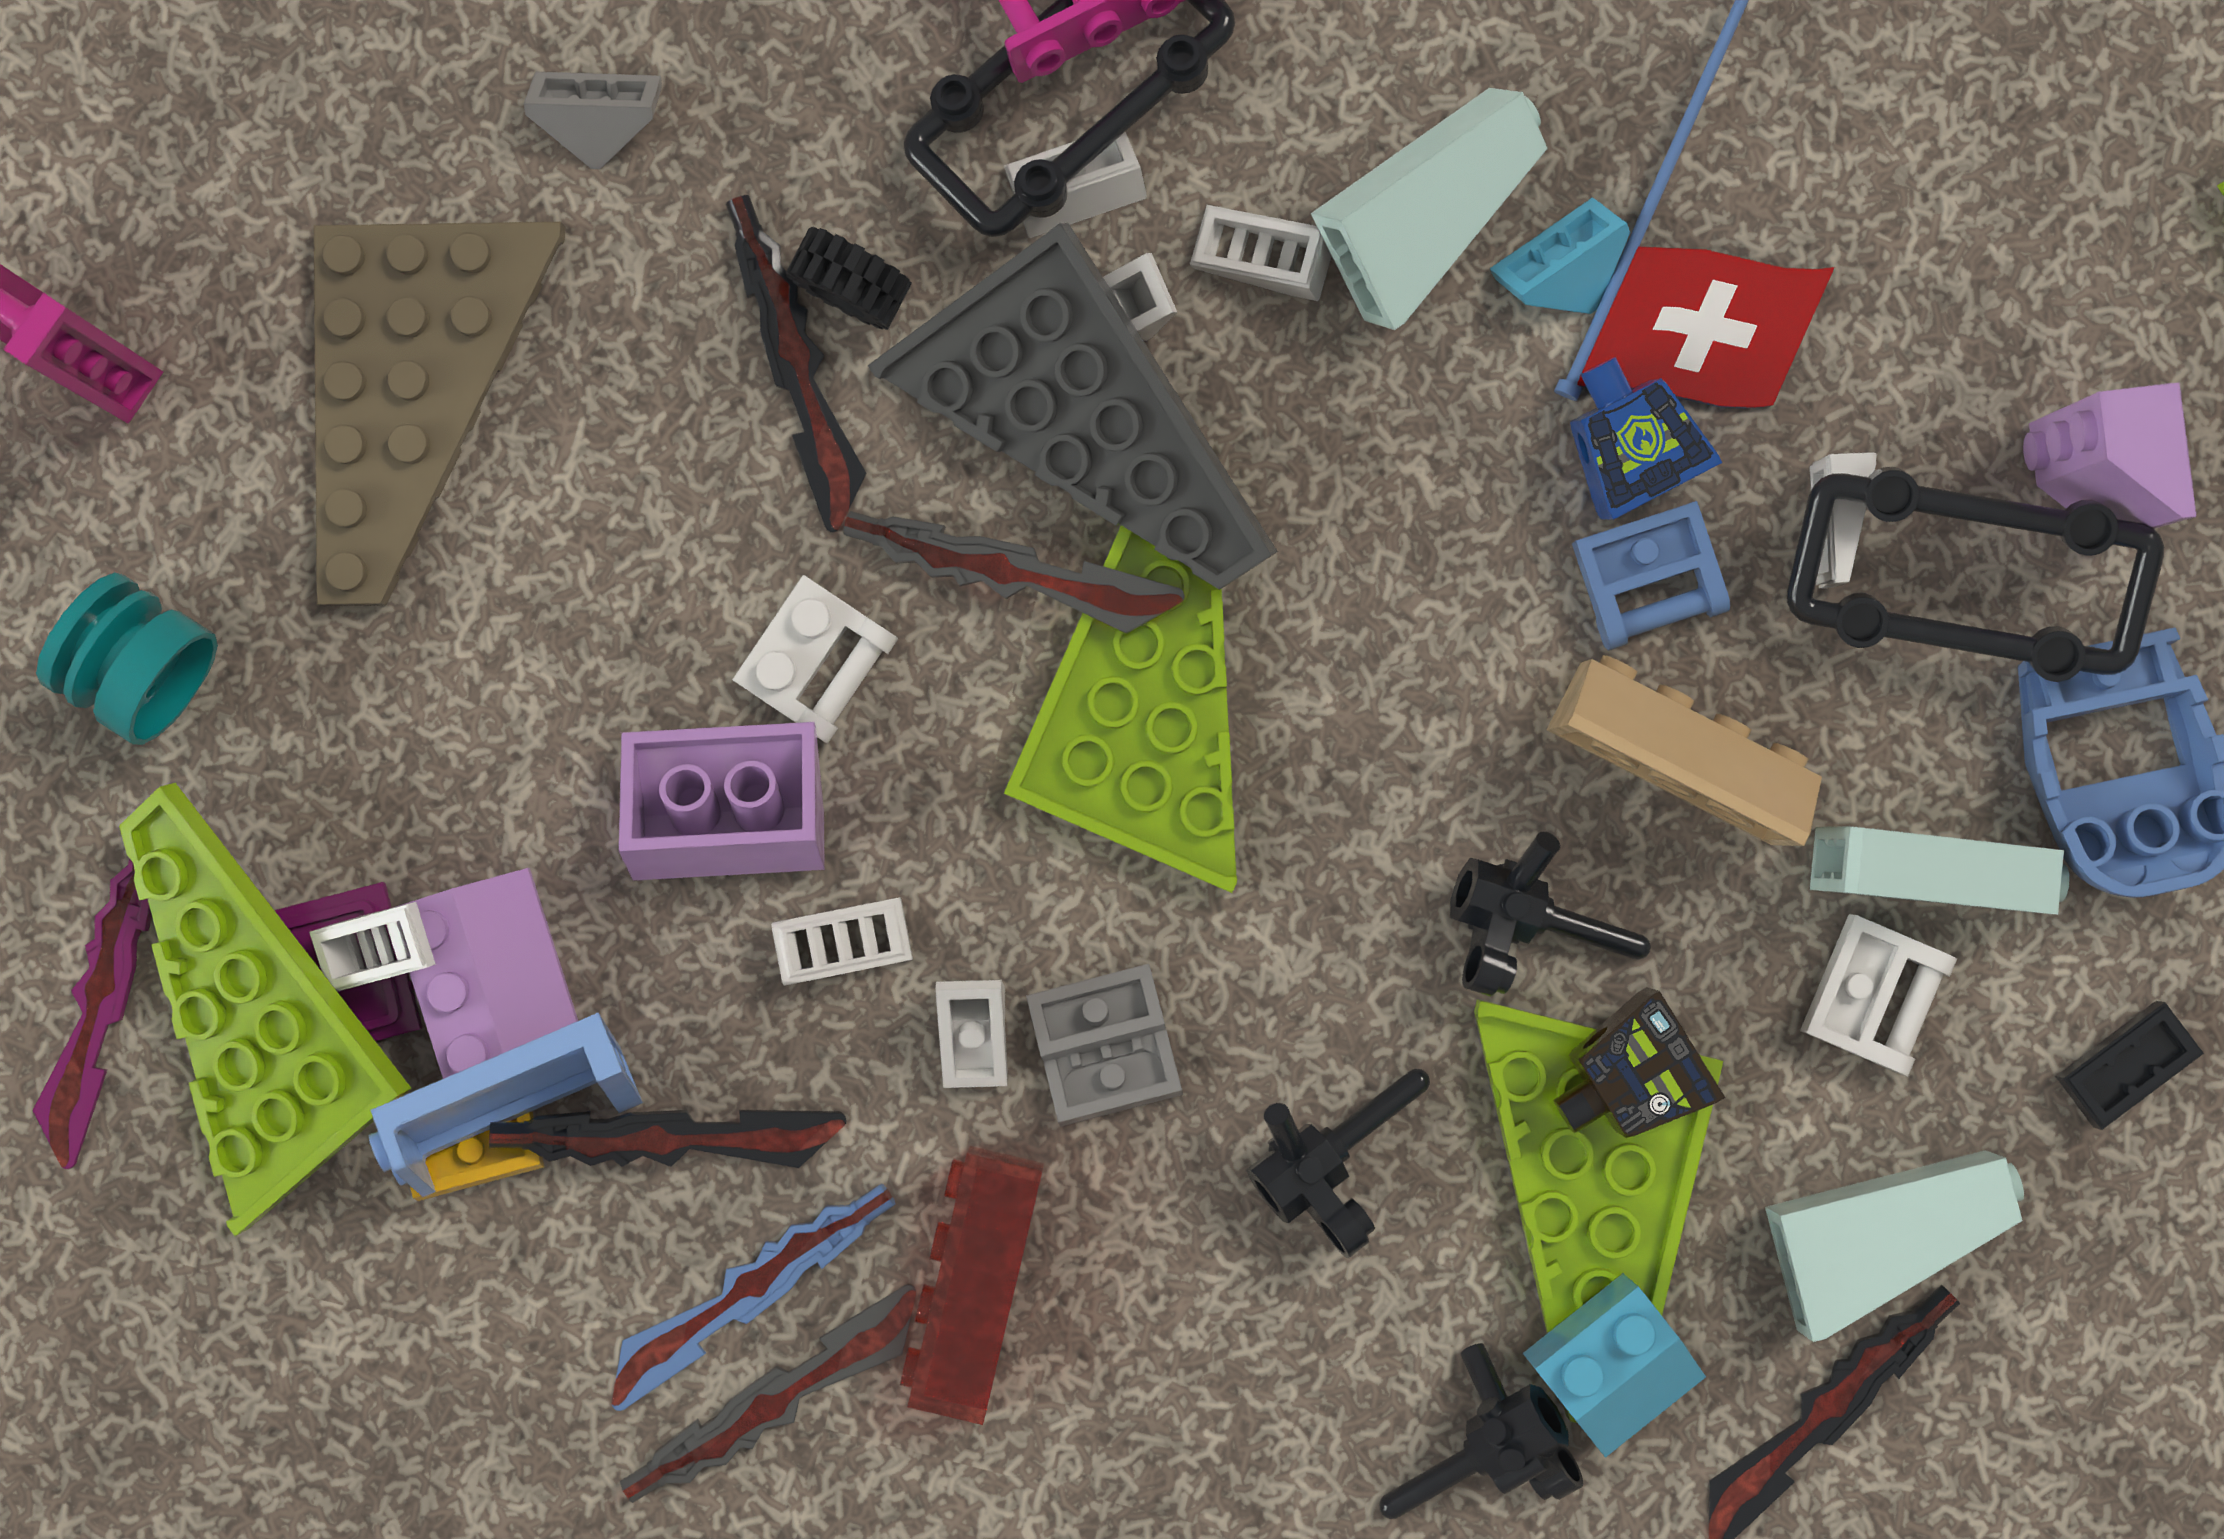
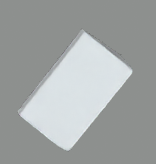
M1126 132L1066 183L1067 199L1064 206L1056 214L1044 218L1030 215L1023 221L1027 235L1032 238L1049 232L1059 223H1069L1070 225L1146 199L1147 194L1141 167ZM1073 142L1004 165L1013 195L1015 194L1014 180L1016 173L1023 165L1038 159L1052 162Z

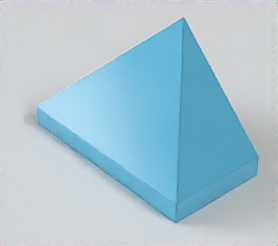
M1592 197L1490 268V271L1501 285L1525 305L1592 314L1599 307L1630 235V230L1624 220Z

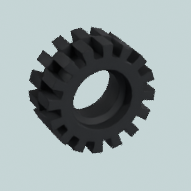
M816 227L808 229L786 271V276L793 280V283L807 289L806 292L812 296L824 300V303L842 310L843 313L851 317H856L865 324H872L876 328L885 330L889 329L912 285V282L909 281L910 279L906 275L901 274L900 270L896 267L884 263L885 260L876 254L872 255L866 252L865 248L856 243L853 245L844 237L837 234L834 236L827 230L817 229Z

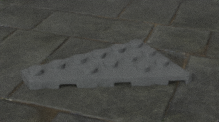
M1059 223L868 365L873 375L878 379L884 378L917 398V403L933 413H941L951 419L954 426L996 452L1002 451L1036 472L1035 476L1051 486H1059L1069 492L1072 499L1116 526L1122 525L1156 546L1154 550L1171 560L1182 562L1191 568L1193 574L1217 589L1227 586L1278 552L1069 223Z

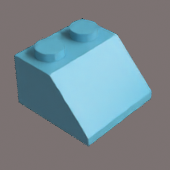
M1624 1273L1523 1352L1527 1360L1605 1458L1706 1378L1678 1335L1639 1286Z

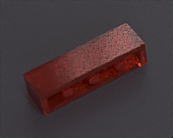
M973 1146L969 1147L965 1161L953 1159L944 1197L956 1199L951 1223L938 1222L930 1253V1260L941 1262L936 1287L923 1285L915 1317L916 1323L926 1325L921 1349L909 1347L900 1381L901 1386L912 1388L908 1408L983 1425L1044 1163Z

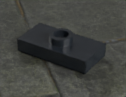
M2155 1001L2055 1077L2093 1128L2103 1130L2204 1053L2166 1002Z

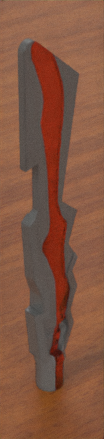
M853 511L848 513L844 524L843 534L845 536L870 542L875 546H881L895 563H917L932 578L954 577L959 586L983 581L1005 599L1026 587H1030L1126 634L1181 604L1185 598L1184 592L1180 588L1084 561L1082 573L1040 562L1035 549L1032 547L982 536L955 537L944 534L946 526L893 516L887 519H877Z
M910 1284L904 1285L821 1336L820 1340L826 1346L825 1350L791 1371L777 1366L732 1397L718 1415L701 1425L699 1419H696L655 1452L653 1459L647 1462V1465L620 1481L622 1490L628 1500L634 1503L666 1483H690L703 1467L727 1465L740 1448L753 1449L765 1428L794 1423L800 1397L903 1355L916 1297L915 1287Z

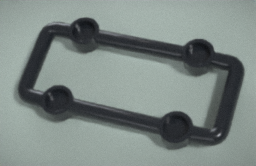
M1056 0L1038 16V19L1042 21L1074 4L1072 0ZM1187 0L1210 23L1195 37L1175 35L1166 40L1157 53V70L1052 162L1038 159L1023 165L1016 173L1014 180L1015 194L995 211H992L929 145L946 130L953 133H962L971 130L980 122L984 111L982 99L1013 73L1005 45L969 77L953 74L945 76L938 81L932 89L930 96L932 109L914 123L906 133L904 140L905 156L910 164L975 230L983 235L991 237L1005 235L1014 230L1030 215L1039 218L1052 216L1066 202V183L1171 91L1179 94L1190 93L1203 85L1208 76V59L1225 45L1233 34L1235 27L1234 13L1224 0Z
M1896 467L1880 468L1869 477L1833 473L1821 478L1813 486L1808 497L1787 589V604L1791 613L1798 620L1811 625L1834 628L1845 643L1856 648L1871 647L1886 637L2029 662L2030 666L2039 676L2052 682L2071 679L2079 671L2100 675H2115L2130 667L2139 653L2164 559V544L2160 534L2152 527L2138 522L2117 519L2109 508L2093 500H2080L2071 504L2065 510L1918 486L1908 473ZM1836 499L1864 503L1871 514L1885 522L1901 521L1914 511L2060 536L2062 541L2073 551L2087 556L2103 553L2112 545L2136 549L2137 553L2111 649L2106 650L2084 646L2076 635L2060 626L2046 627L2031 637L1887 612L1882 603L1874 596L1866 593H1853L1844 597L1839 603L1814 599L1813 593L1834 501Z

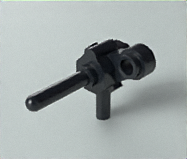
M1548 832L1538 833L1518 862L1505 859L1504 864L1494 865L1479 859L1469 858L1458 874L1450 899V918L1468 924V928L1473 930L1470 949L1462 974L1463 987L1487 996H1493L1496 992L1501 994L1508 992L1517 971V959L1508 955L1511 943L1518 944L1519 942L1529 944L1536 933L1543 934L1548 930L1636 960L1643 959L1650 953L1651 944L1641 934L1554 906L1553 898L1549 897L1548 883L1538 880L1560 849L1559 840Z
M1422 1069L1410 1070L1333 1130L1325 1127L1319 1132L1312 1124H1305L1298 1130L1285 1104L1275 1103L1270 1105L1264 1112L1265 1122L1273 1136L1268 1141L1269 1152L1246 1169L1252 1184L1267 1205L1285 1223H1290L1307 1210L1331 1243L1347 1259L1369 1243L1367 1236L1375 1230L1372 1220L1354 1199L1351 1198L1343 1204L1333 1189L1349 1177L1343 1163L1350 1158L1348 1150L1423 1094L1430 1085L1428 1074Z
M1478 1343L1467 1347L1461 1352V1357L1482 1401L1477 1408V1415L1466 1422L1467 1440L1463 1443L1464 1449L1385 1494L1380 1499L1379 1509L1384 1517L1396 1519L1477 1472L1482 1476L1488 1474L1503 1494L1529 1481L1535 1492L1544 1500L1552 1496L1560 1500L1582 1488L1583 1477L1577 1462L1567 1449L1569 1446V1431L1554 1402L1541 1387L1532 1384L1507 1396L1484 1344Z

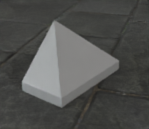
M535 72L524 101L525 115L591 169H601L653 119L662 88L661 76Z

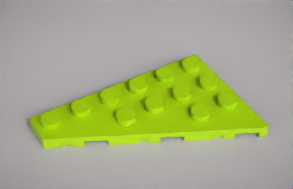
M1121 525L1103 566L1180 588L1185 595L1184 601L1178 595L1134 596L1116 587L1094 586L1088 603L1096 607L1129 616L1164 613L1128 634L1082 613L1004 794L1233 893L1237 884L1222 589H1217L1193 574L1191 568L1182 562L1171 560L1154 550L1156 546Z
M1477 999L1474 1014L1547 1333L1622 1273L1639 1286L1662 1315L1713 1105L1633 1137L1625 1138L1617 1133L1605 1115L1578 1132L1573 1133L1559 1113L1553 1100L1584 1081L1572 1063L1569 1054L1596 1029ZM1700 1055L1718 1084L1724 1061ZM1564 1406L1565 1415L1569 1421L1577 1423Z

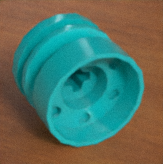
M114 572L99 578L91 584L63 612L49 633L41 650L36 675L42 686L53 693L64 694L67 702L79 708H88L94 705L93 712L97 722L131 744L143 745L157 738L171 726L198 691L215 660L218 647L216 635L180 611L171 609L161 614L162 605L159 597L151 592L140 590L136 582L123 574Z

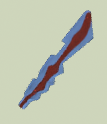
M880 1184L858 1200L852 1201L849 1205H827L814 1222L792 1224L779 1242H765L756 1262L727 1268L721 1295L622 1341L612 1398L613 1408L617 1411L626 1409L705 1355L706 1352L698 1344L733 1319L745 1324L749 1323L790 1291L805 1270L818 1262L821 1269H823L864 1233L865 1227L872 1220L895 1205V1201L888 1189L883 1184Z

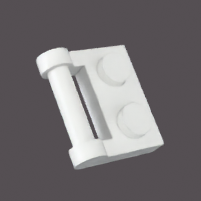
M803 575L732 680L794 722H815L817 738L828 744L838 729L834 725L836 719L882 651L889 654L899 638ZM849 628L860 635L861 639L812 710L798 700L843 633Z
M1849 914L1800 1031L1908 1077L1915 1058L1911 1057L1910 1053L1943 975L1950 977L1957 958L1858 915ZM1906 960L1917 964L1918 968L1887 1042L1883 1045L1873 1041Z

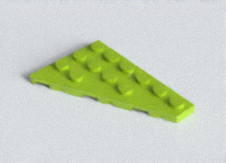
M175 782L160 786L119 825L126 854L134 864V883L139 901L148 899L159 942L151 944L164 994L172 1005L173 1013L171 1020L176 1039L185 1038L196 1077V1080L189 1082L190 1091L201 1131L209 1142V1161L213 1176L222 1175L233 1217L227 1220L226 1224L233 1235L237 1236L257 1223L374 1122L370 1110L404 1096L412 1088Z

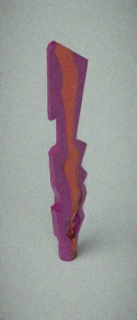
M129 859L128 865L110 880L109 902L95 915V939L85 945L89 969L71 990L82 1011V1015L32 1110L59 1164L64 1169L73 1168L79 1157L107 1073V1069L95 1066L109 1024L123 1020L137 967V942L141 930L144 932L149 931L152 919L148 899L139 901L134 883L135 869L131 859Z

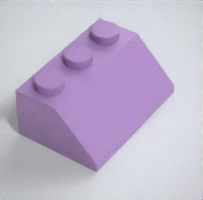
M2180 382L2100 391L2029 423L2030 432L2025 435L2023 443L2025 463L2029 470H2035L2037 486L2063 507L2067 508L2080 500H2093L2109 508L2117 519L2142 523L2153 529L2197 517Z
M815 722L622 733L619 853L633 881L825 870L824 807Z
M530 868L459 886L412 901L417 903L436 965L409 973L443 1079L578 1021Z

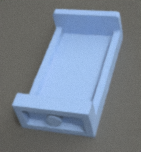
M596 1013L370 1110L378 1131L369 1135V1141L381 1169L384 1172L391 1169L400 1186L407 1183L422 1197L436 1192L426 1165V1158L490 1130V1122H508L596 1083L599 1084L618 1113L640 1105L643 1102L620 1045L600 1014Z

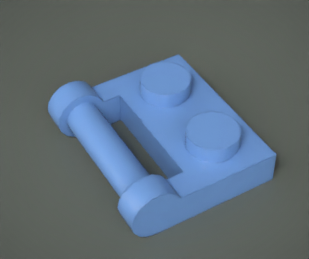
M1697 501L1576 540L1572 543L1596 615V624L1603 645L1608 651L1627 645L1629 637L1705 612L1709 617H1713L1730 611L1729 595ZM1694 570L1698 582L1697 589L1620 614L1615 595Z

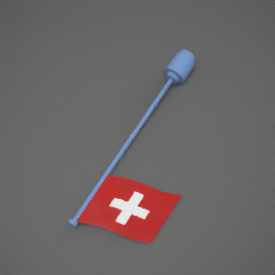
M1749 0L1734 1L1566 380L1559 379L1554 392L1572 401H1577L1582 387H1586L1581 374L1616 357L1631 389L1649 380L1661 378L1667 383L1677 398L1711 406L1761 408L1773 406L1835 267L1821 269L1783 268L1706 249L1640 247V243Z

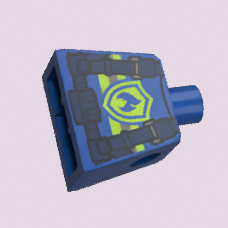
M1616 357L1581 374L1597 408L1572 420L1570 425L1589 491L1600 519L1614 520L1722 463L1716 450L1667 383L1661 378L1649 380L1631 389Z

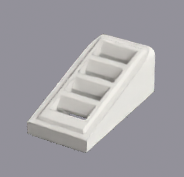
M1207 205L1190 265L1193 269L1290 296L1318 301L1332 255L1318 227L1315 225ZM1224 225L1235 228L1227 258L1216 256ZM1249 232L1259 235L1251 263L1242 261ZM1274 240L1284 242L1277 268L1268 267ZM1299 248H1307L1300 273L1293 272Z
M1877 453L1829 454L1814 462L1810 466L1811 490L1821 478L1833 473L1869 477L1875 471ZM1836 499L1834 501L1816 585H1819V589L1833 588L1850 581L1866 511L1864 503Z
M901 897L777 921L771 924L784 986L913 960ZM884 914L891 951L879 953L872 916ZM858 919L865 953V956L856 958L853 957L847 921ZM832 924L839 961L828 963L821 926ZM806 929L813 966L802 968L795 931Z
M416 902L337 922L309 932L321 971L336 991L436 965ZM385 924L387 925V928H388L389 935H390V938H391V941H392V944H393V947H394V950H395V954H396L397 960H395V957H394V954H393V950H392V947H391V944H390V941H389V938H388V934H387V931H386V928H385Z

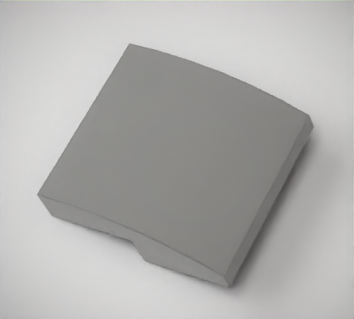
M1149 964L1026 995L1060 1127L1183 1095Z

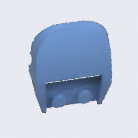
M2176 627L2143 634L2140 650L2134 663L2125 671L2115 675H2100L2079 671L2071 679L2052 682L2039 676L2030 666L2029 662L2023 661L2018 665L2024 760L2049 828L2059 850H2064L2063 858L2072 871L2096 889L2117 896L2140 898L2190 888L2211 880L2224 869V734L2216 735L2203 704L2208 701V698L2198 676L2185 677L2174 654L2171 644L2181 639ZM2113 641L2089 645V647L2109 650L2112 647ZM2164 698L2180 766L2061 791L2046 737L2048 734L2047 722Z

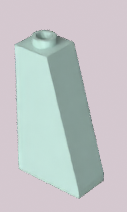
M1488 88L1311 213L1365 321L1392 330H1396L1403 325L1548 149L1538 128L1541 124L1540 115L1535 105L1529 98L1524 96L1523 92Z
M1851 826L1816 827L1810 890L2058 915L2059 902L2064 901L2069 889V870L2063 864L2064 850Z
M1985 1150L1765 1207L1797 1331L1812 1342L1827 1339L2022 1222L2018 1201L2024 1199V1189L2015 1166L2012 1163H2007L2005 1157Z

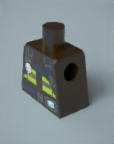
M1646 987L1636 993L1571 1051L1569 1057L1584 1081L1553 1101L1573 1133L1578 1132L1605 1115L1613 1129L1620 1135L1628 1138L1718 1103L1726 1097L1661 992Z

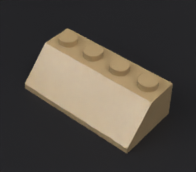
M1603 655L1600 662L1589 659L1580 663L1547 731L1770 845H1805L1811 832L1822 776L1805 768L1808 762L1807 757L1778 743H1773L1769 750L1748 739L1751 729L1728 716L1716 714L1713 721L1691 710L1694 700L1676 689L1660 684L1657 690L1654 691L1634 681L1637 671L1617 659Z

